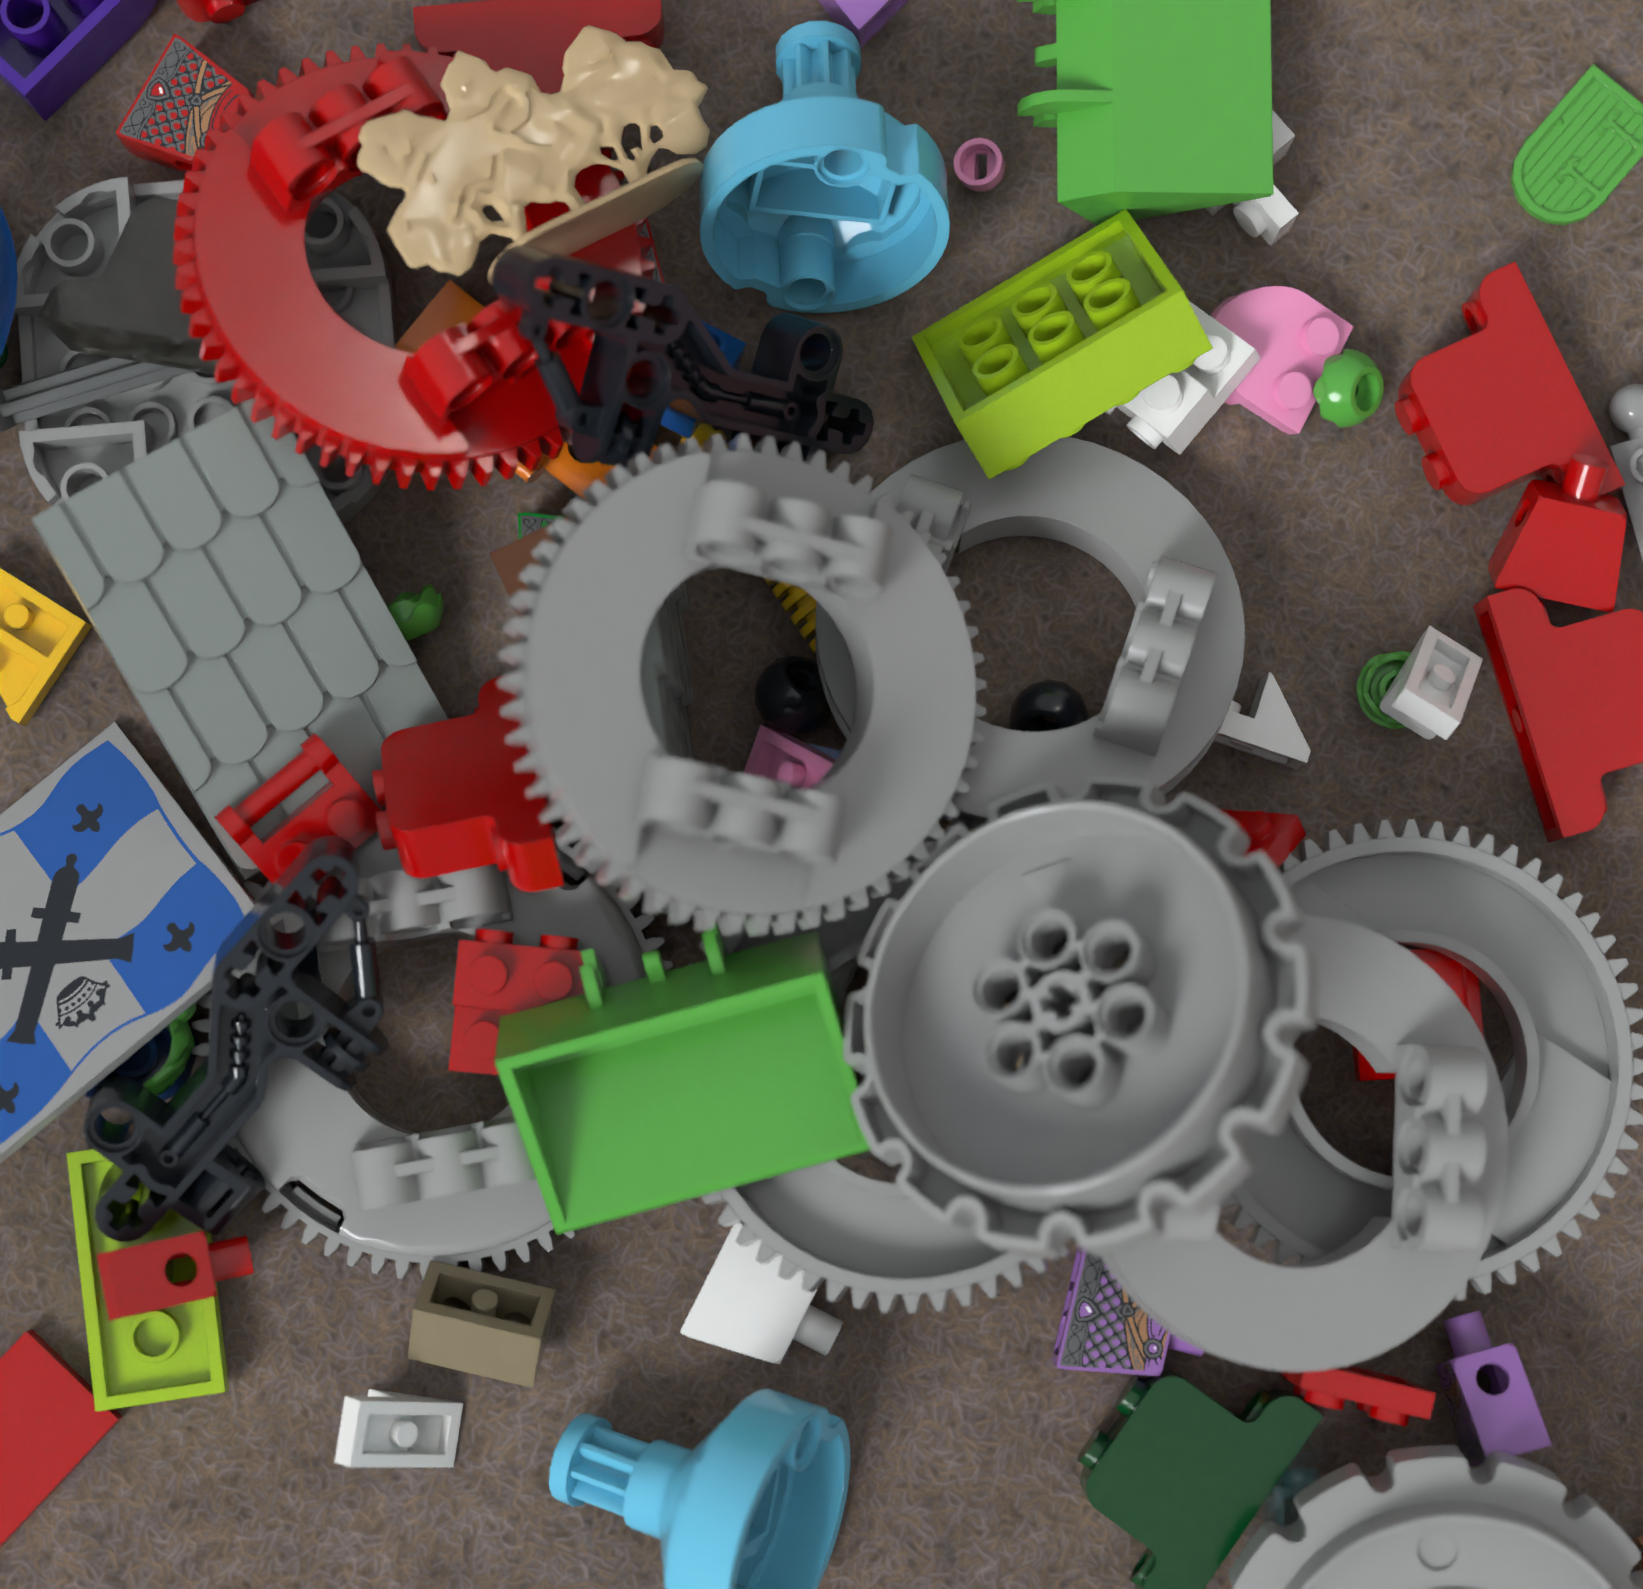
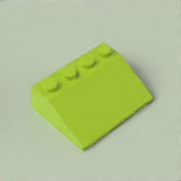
M1127 209L911 337L952 419L989 480L1004 471L1018 468L1034 453L1060 438H1067L1076 434L1083 428L1085 423L1114 406L1124 405L1132 401L1143 389L1171 373L1185 370L1199 356L1213 349L1183 289Z

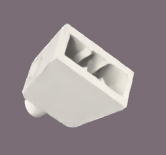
M744 1223L734 1224L680 1333L693 1339L779 1365L792 1339L827 1356L841 1329L843 1321L810 1305L817 1289L814 1292H807L802 1289L803 1268L790 1280L782 1279L778 1276L782 1256H778L769 1264H760L756 1257L762 1241L758 1240L747 1247L740 1246L736 1239Z

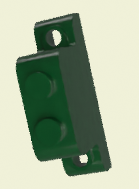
M1162 1370L1160 1376H1147L1144 1381L1138 1376L1132 1378L1121 1392L1114 1406L1121 1414L1107 1434L1100 1429H1097L1082 1448L1077 1461L1084 1465L1080 1476V1483L1091 1505L1147 1547L1129 1577V1580L1135 1584V1589H1204L1324 1416L1294 1394L1283 1389L1266 1391L1264 1388H1261L1251 1398L1242 1413L1235 1415L1174 1371Z

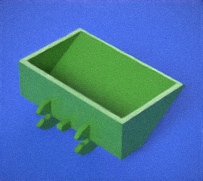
M1017 0V2H1033V13L1056 14V43L1035 48V66L1046 68L1057 65V90L1037 92L1022 98L1017 104V116H1033V126L1057 127L1058 203L1095 225H1099L1127 209L1134 220L1273 195L1271 0Z
M716 922L712 930L702 933L708 960L666 971L659 949L643 952L642 960L648 977L611 987L608 985L604 969L596 951L593 948L581 951L584 966L580 967L585 994L500 1017L494 1062L557 1235L871 1151L860 1129L851 1103V1094L860 1087L856 1069L844 1061V1022L817 930L728 954L718 922Z

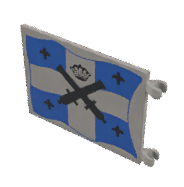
M116 721L0 814V1164L212 989L216 952L222 942L256 905Z

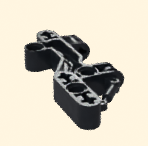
M527 245L510 247L496 260L492 271V283L495 293L502 301L522 309L518 324L519 334L521 337L530 340L538 355L534 364L556 407V420L560 426L572 431V449L575 456L582 462L595 463L599 461L601 464L620 465L626 469L628 468V462L641 453H644L649 458L664 412L668 406L677 412L709 425L733 430L731 441L740 434H747L753 451L756 444L767 436L774 437L778 456L782 449L793 441L800 443L802 462H805L809 456L819 449L841 454H853L861 450L870 439L873 432L874 419L872 410L867 403L833 390L842 360L843 346L841 337L836 330L825 324L792 313H781L773 317L766 324L761 334L753 367L749 369L729 364L681 290L671 285L636 273ZM538 277L551 278L549 291L535 287ZM595 287V295L592 302L588 305L589 295ZM635 300L645 303L643 313H633ZM549 319L594 330V340L580 395L559 352L550 351L544 338L547 333ZM632 367V373L629 379L627 380L628 372ZM825 413L829 415L827 422H824Z
M325 836L317 838L307 845L222 942L216 952L212 977L209 1056L168 1103L139 1082L128 1077L116 1076L106 1079L96 1086L90 1097L83 1132L87 1143L96 1152L113 1163L101 1182L95 1209L97 1226L105 1236L115 1241L123 1242L140 1239L153 1228L169 1208L206 1232L213 1235H222L265 1186L264 1178L258 1169L227 1143L264 1101L267 1070L270 1065L281 1058H293L335 1087L344 1091H350L357 1082L353 1072L355 1070L365 1072L372 1063L369 1054L371 1052L383 1054L389 1047L388 1040L376 1027L384 1012L375 938L368 937L366 918L370 913V904L366 897L358 893L360 860L356 849L350 842L340 837ZM335 866L341 868V880L332 875L327 877L317 888L315 902L311 894L317 886L318 867L325 872H330ZM288 912L299 916L304 925L298 931L283 933L274 929L269 920L276 914ZM343 913L353 920L355 939L349 941L355 996L348 1002L298 965ZM258 945L262 952L257 959L255 975L250 972L243 973L239 978L232 975L233 968L243 971L255 959ZM297 1001L307 1004L313 1010V1013L307 1018L292 1020L285 1017L279 1011V1008L285 1003ZM331 1023L335 1027H330L328 1031L323 1035V1040L326 1044L324 1046L318 1040L322 1035L326 1024ZM109 1108H121L127 1111L133 1119L124 1124H114L107 1121L101 1112ZM141 1180L143 1182V1186L141 1190L140 1201L131 1199L133 1195L138 1191L139 1182Z

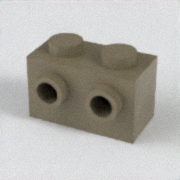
M430 1260L413 1307L408 1359L533 1388L549 1337L556 1289Z

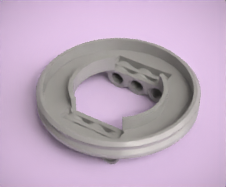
M1073 437L1056 440L1031 455L1018 468L1004 471L989 480L966 441L961 440L935 449L911 461L891 474L870 492V496L877 499L890 491L894 495L891 507L899 514L910 509L914 514L910 526L917 533L928 530L932 535L926 544L933 554L944 552L947 559L941 566L945 575L955 550L959 554L974 545L1002 537L1035 536L1049 538L1077 547L1100 561L1123 584L1136 607L1127 640L1119 657L1100 714L1071 727L1042 732L1010 730L994 726L977 718L974 719L973 729L984 735L983 742L970 746L968 754L975 758L978 764L977 768L962 772L960 778L970 788L967 794L951 797L950 801L958 809L959 813L955 818L948 819L949 821L977 829L987 823L989 818L988 806L992 802L1021 789L1048 781H1053L1071 797L1080 790L1083 780L1087 776H1127L1150 780L1165 795L1193 770L1208 751L1220 731L1237 690L1243 666L1245 647L1244 610L1240 589L1232 565L1219 539L1205 518L1168 481L1122 453ZM817 601L815 647L818 671L824 694L833 716L848 740L855 717L857 702L855 669L850 651L841 631L829 613Z
M1303 914L1305 918L1303 927L1293 933L1289 943L1302 944L1316 960L1318 979L1317 1023L1333 1030L1353 1044L1365 1056L1376 1073H1396L1392 1219L1372 1217L1365 1227L1348 1243L1321 1258L1298 1264L1274 1265L1250 1257L1238 1250L1216 1231L1219 1217V1201L1207 1211L1197 1216L1190 1213L1180 1204H1176L1170 1207L1165 1214V1233L1163 1236L1131 1249L1101 1256L1109 1272L1125 1293L1151 1319L1174 1336L1195 1348L1223 1359L1262 1369L1288 1372L1322 1371L1349 1366L1373 1358L1401 1344L1423 1329L1441 1313L1471 1276L1492 1236L1501 1209L1509 1154L1508 1121L1504 1096L1494 1061L1484 1037L1472 1016L1453 990L1432 968L1409 950L1389 938L1360 925L1335 918ZM1146 1013L1137 1015L1130 1021L1126 1036L1136 1033L1142 1027L1146 1019ZM1096 1063L1091 1064L1082 1071L1078 1079V1087L1085 1085L1091 1080L1096 1070Z

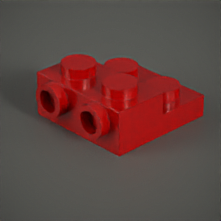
M475 929L474 941L459 940L452 1003L455 1006L448 1071L499 1075L494 1060L501 1016L585 994L580 967L584 966L581 951H578L579 938L540 935L539 947L513 945L514 932Z

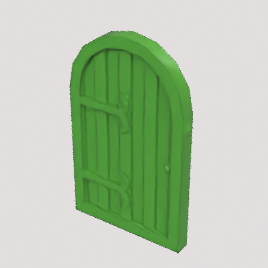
M1593 64L1535 132L1525 139L1523 146L1513 161L1511 184L1516 200L1525 211L1544 223L1567 225L1582 221L1599 206L1605 204L1609 194L1643 156V104Z

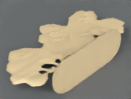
M591 25L581 30L565 52L562 68L564 78L561 91L553 94L541 92L533 77L528 73L507 67L495 71L490 69L486 61L458 50L454 60L448 65L440 84L446 94V101L450 107L447 120L443 121L428 116H419L405 109L398 113L367 121L361 127L358 138L363 145L358 153V167L361 171L374 176L382 184L388 187L403 188L405 191V198L396 210L387 231L409 267L419 268L428 264L438 272H447L461 276L472 267L478 252L479 243L491 233L513 239L514 242L506 249L515 245H527L568 256L664 208L695 183L704 168V165L696 158L675 161L647 174L650 160L658 148L668 149L676 154H697L707 147L710 129L701 116L699 106L708 87L706 84L698 81L693 72L673 69L660 49L650 47L641 41H625L614 32ZM629 123L637 124L641 132V149L638 146L631 149L635 156L634 160L627 158L621 144L623 129ZM651 126H658L663 133V138L656 143H653L650 138ZM600 147H613L618 159H608L601 154ZM593 164L609 165L623 171L628 184L587 204L584 203L574 187L575 176L582 169ZM560 201L565 202L570 208V212L527 233L524 207L529 203ZM484 205H492L503 221L492 222L487 219L482 212ZM500 253V254L496 257V259L494 260V262L491 264V266H490V268H489L488 281H489V283L492 284V285H493V283H492V271H493V267H494V265H495V263H496L497 258H498L502 253Z

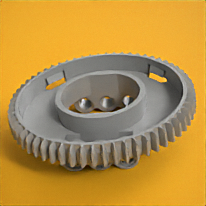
M375 800L374 803L379 807L378 801ZM565 824L556 830V837H558ZM378 831L356 849L360 860L358 893L369 900L370 913L366 918L368 937L375 938L377 955L388 947L464 933L475 936V929L514 932L513 945L539 947L540 935L579 938L578 951L592 948L596 951L604 969L608 985L611 987L648 977L643 964L642 953L660 949L666 945L664 937L646 939L643 931L656 921L653 914L635 918L631 912L641 903L643 899L641 894L635 899L623 901L619 898L618 893L621 889L622 877L619 876L611 883L602 886L596 882L602 861L597 859L581 867L575 863L583 844L581 841L573 849L566 844L562 846L558 844L562 870L576 881L582 877H585L586 880L581 885L572 886L564 881V886L536 892H526L516 888L510 881L508 870L500 872L498 864L430 878L411 877L404 872L397 849L383 850ZM335 866L333 870L317 882L316 889L311 894L315 902L317 888L327 877L332 875L341 880V868ZM246 881L244 884L249 894L255 898L253 900L255 903L273 885L270 881L265 886ZM343 913L316 945L323 984L346 1001L354 985L349 941L355 939L353 920ZM284 919L279 920L273 925L276 930L286 933ZM262 950L256 951L255 959L243 971L235 969L232 971V975L238 978L245 972L255 975L257 959ZM663 961L666 971L674 968L672 961ZM203 995L196 1001V1004L210 1008L211 1013V995ZM297 1001L285 1003L279 1008V1011L285 1017L292 1020H300ZM210 1015L209 1019L191 1022V1028L201 1032H208V1043H202L193 1047L191 1054L203 1057L209 1056ZM331 1023L326 1024L325 1029L318 1040L324 1046L326 1044L324 1043L323 1035L328 1031L330 1027H335ZM281 1058L273 1062L267 1070L264 1101L227 1143L233 1149H238L240 1154L250 1161L263 1176L265 1181L263 1189L266 1188L271 1195L266 1199L261 1210L264 1213H269L283 1205L288 1210L281 1224V1228L284 1230L294 1227L300 1221L306 1223L307 1226L301 1241L305 1245L314 1242L321 1233L327 1236L324 1255L327 1257L336 1254L343 1244L350 1247L347 1265L351 1267L359 1264L365 1253L372 1255V1273H381L387 1265L388 1259L396 1260L397 1278L400 1279L407 1277L412 1267V1262L420 1263V1272L422 1279H424L430 1260L461 1267V1261H468L471 1270L484 1273V1257L492 1256L493 1262L499 1271L508 1269L509 1266L508 1250L515 1248L517 1255L526 1263L532 1260L533 1257L530 1241L537 1238L539 1244L548 1252L555 1249L556 1246L551 1232L554 1227L510 1104L489 1121L416 1133L399 1127L379 1115L361 1097L355 1086L350 1091L341 1090L301 1062L293 1058ZM301 1181L319 1197L342 1210L344 1222L340 1221L341 1216L319 1204L298 1186L295 1188L290 1182ZM577 1230L564 1234L571 1239L577 1235Z

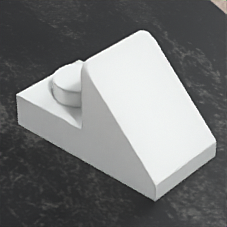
M1429 625L1386 692L1379 708L1382 712L1425 739L1430 740L1437 734L1447 740L1461 722L1483 659Z
M1268 672L1259 682L1249 716L1239 714L1242 706L1232 701L1214 742L1298 769L1307 763L1311 750L1276 679L1271 672Z
M369 1389L368 1397L345 1396L334 1462L350 1468L454 1467L463 1403Z

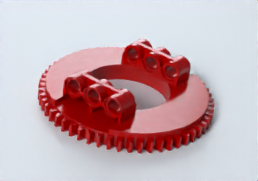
M384 43L376 46L374 58L367 59L357 45L351 46L348 62H343L333 50L326 51L323 68L321 69L308 57L301 61L299 77L286 67L279 69L276 86L264 79L260 80L257 84L255 99L244 93L238 97L236 114L225 110L221 114L219 131L214 129L207 131L204 150L196 149L192 171H186L183 193L179 194L176 213L178 217L175 218L173 240L177 242H174L172 261L174 265L178 266L176 267L175 289L183 290L180 310L182 314L192 315L188 329L190 337L204 338L200 349L202 361L219 360L216 363L214 374L216 382L223 383L236 380L231 395V400L235 404L255 399L250 416L254 423L271 416L275 417L276 420L272 432L274 439L279 440L292 431L299 434L295 452L299 455H302L316 444L321 447V466L326 468L341 455L345 457L346 476L353 478L363 464L370 465L372 482L380 485L388 470H395L401 489H407L413 474L420 473L427 491H434L440 474L445 473L454 490H460L468 471L472 473L480 486H486L493 473V466L506 480L513 478L516 472L518 461L531 472L537 469L542 453L554 460L559 457L564 441L572 445V431L560 426L555 416L556 407L534 364L538 358L534 346L530 340L521 337L519 334L518 324L522 309L512 306L501 299L496 300L475 315L468 325L463 322L458 326L445 329L430 338L415 353L404 352L378 343L347 324L331 308L320 293L307 263L304 247V230L310 217L326 196L350 179L367 173L361 171L358 167V153L363 146L358 139L361 127L369 120L398 113L405 109L419 116H428L443 121L448 118L450 107L446 101V94L440 84L448 65L454 60L457 52H455L453 57L439 55L437 48L431 46L427 52H416L412 50L410 44H403L402 50L388 51ZM609 150L601 151V154L605 157L611 158L612 154ZM593 164L582 169L575 176L574 187L584 203L587 204L620 188L625 175L622 170L612 171L609 165ZM560 201L529 203L524 207L527 233L570 212V208L565 202ZM645 218L568 255L651 278L655 270V262L646 259L652 245L651 238L639 236L646 222ZM538 277L535 287L549 291L551 278ZM595 287L589 295L588 305L592 302L595 295ZM635 300L633 313H643L645 303ZM549 319L547 333L544 338L550 351L559 352L580 395L594 340V330ZM632 367L630 368V370H629V372H628L627 380L629 379V377H630V375H631L630 373H632Z

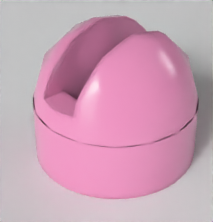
M974 138L963 143L957 150L954 157V170L960 182L966 188L972 191L985 192L993 190L1002 181L1005 172V160L994 142L985 138ZM978 155H987V177L979 179Z

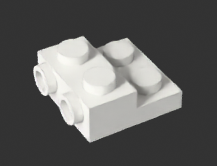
M1190 301L1189 303L1213 349L1199 356L1185 370L1171 373L1143 389L1132 401L1124 405L1114 406L1105 412L1110 415L1117 407L1131 418L1126 426L1144 443L1156 449L1163 442L1179 455L1261 359L1255 348Z

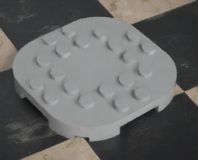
M126 176L95 183L77 191L55 206L59 212L44 226L37 237H34L32 234L29 236L17 261L18 283L14 310L18 315L22 383L188 333L190 317L192 315L181 313L180 302L183 290L175 289L176 267L178 266L174 265L172 261L174 242H177L173 240L175 218L178 217L176 216L179 194L183 193L184 180L133 184L129 177ZM334 190L318 205L304 230V247L311 275L326 302L347 324L368 338L396 349L397 332L394 293L387 259L364 215L356 206H353L345 197ZM212 365L25 422V431H19V439L24 462L29 474L48 503L52 506L61 503L72 495L114 472L120 471L125 466L167 443L184 436L187 432L229 409L242 404V402L235 404L231 400L232 389L236 380L217 383L214 379L216 365ZM292 431L293 434H294V436H295L296 439L298 440V435H299V434H297V433H295L294 431ZM315 444L305 452L308 461L319 478L323 491L342 524L360 512L374 498L391 470L387 471L380 485L373 484L370 465L363 464L352 478L346 476L345 457L339 455L325 468L320 465V446Z

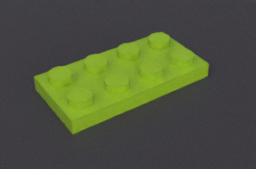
M94 1149L66 1153L95 1412L229 1391L217 1282H215L217 1296L109 1321L96 1255L204 1230L169 1208L153 1228L140 1239L123 1242L115 1241L105 1236L97 1226L95 1209L101 1182L113 1163ZM141 1180L139 1182L138 1191L133 1195L131 1199L140 1201L141 1190L143 1186V1182ZM205 1231L207 1244L212 1243L211 1234ZM188 1256L168 1261L166 1266L167 1277L172 1283L194 1279L197 1274V1265L194 1259Z

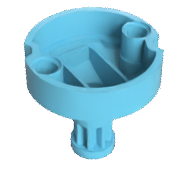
M808 21L793 26L781 36L776 45V73L783 83V98L781 102L757 110L729 127L708 151L703 162L704 168L699 180L700 241L704 255L717 275L734 289L752 287L765 292L767 302L772 307L809 313H834L861 309L879 304L907 291L926 277L936 266L947 246L950 231L947 175L939 148L929 134L918 124L904 125L886 113L880 104L858 98L856 94V78L861 71L860 43L850 30L840 24L829 21Z
M769 1388L754 1392L744 1399L694 1450L663 1439L654 1440L649 1444L613 1431L611 1423L603 1417L592 1413H582L570 1422L561 1435L550 1466L549 1487L551 1495L557 1501L573 1507L582 1506L585 1503L592 1504L623 1516L625 1524L631 1529L660 1539L666 1589H818L834 1549L844 1513L850 1476L849 1434L843 1419L829 1414L827 1408Z

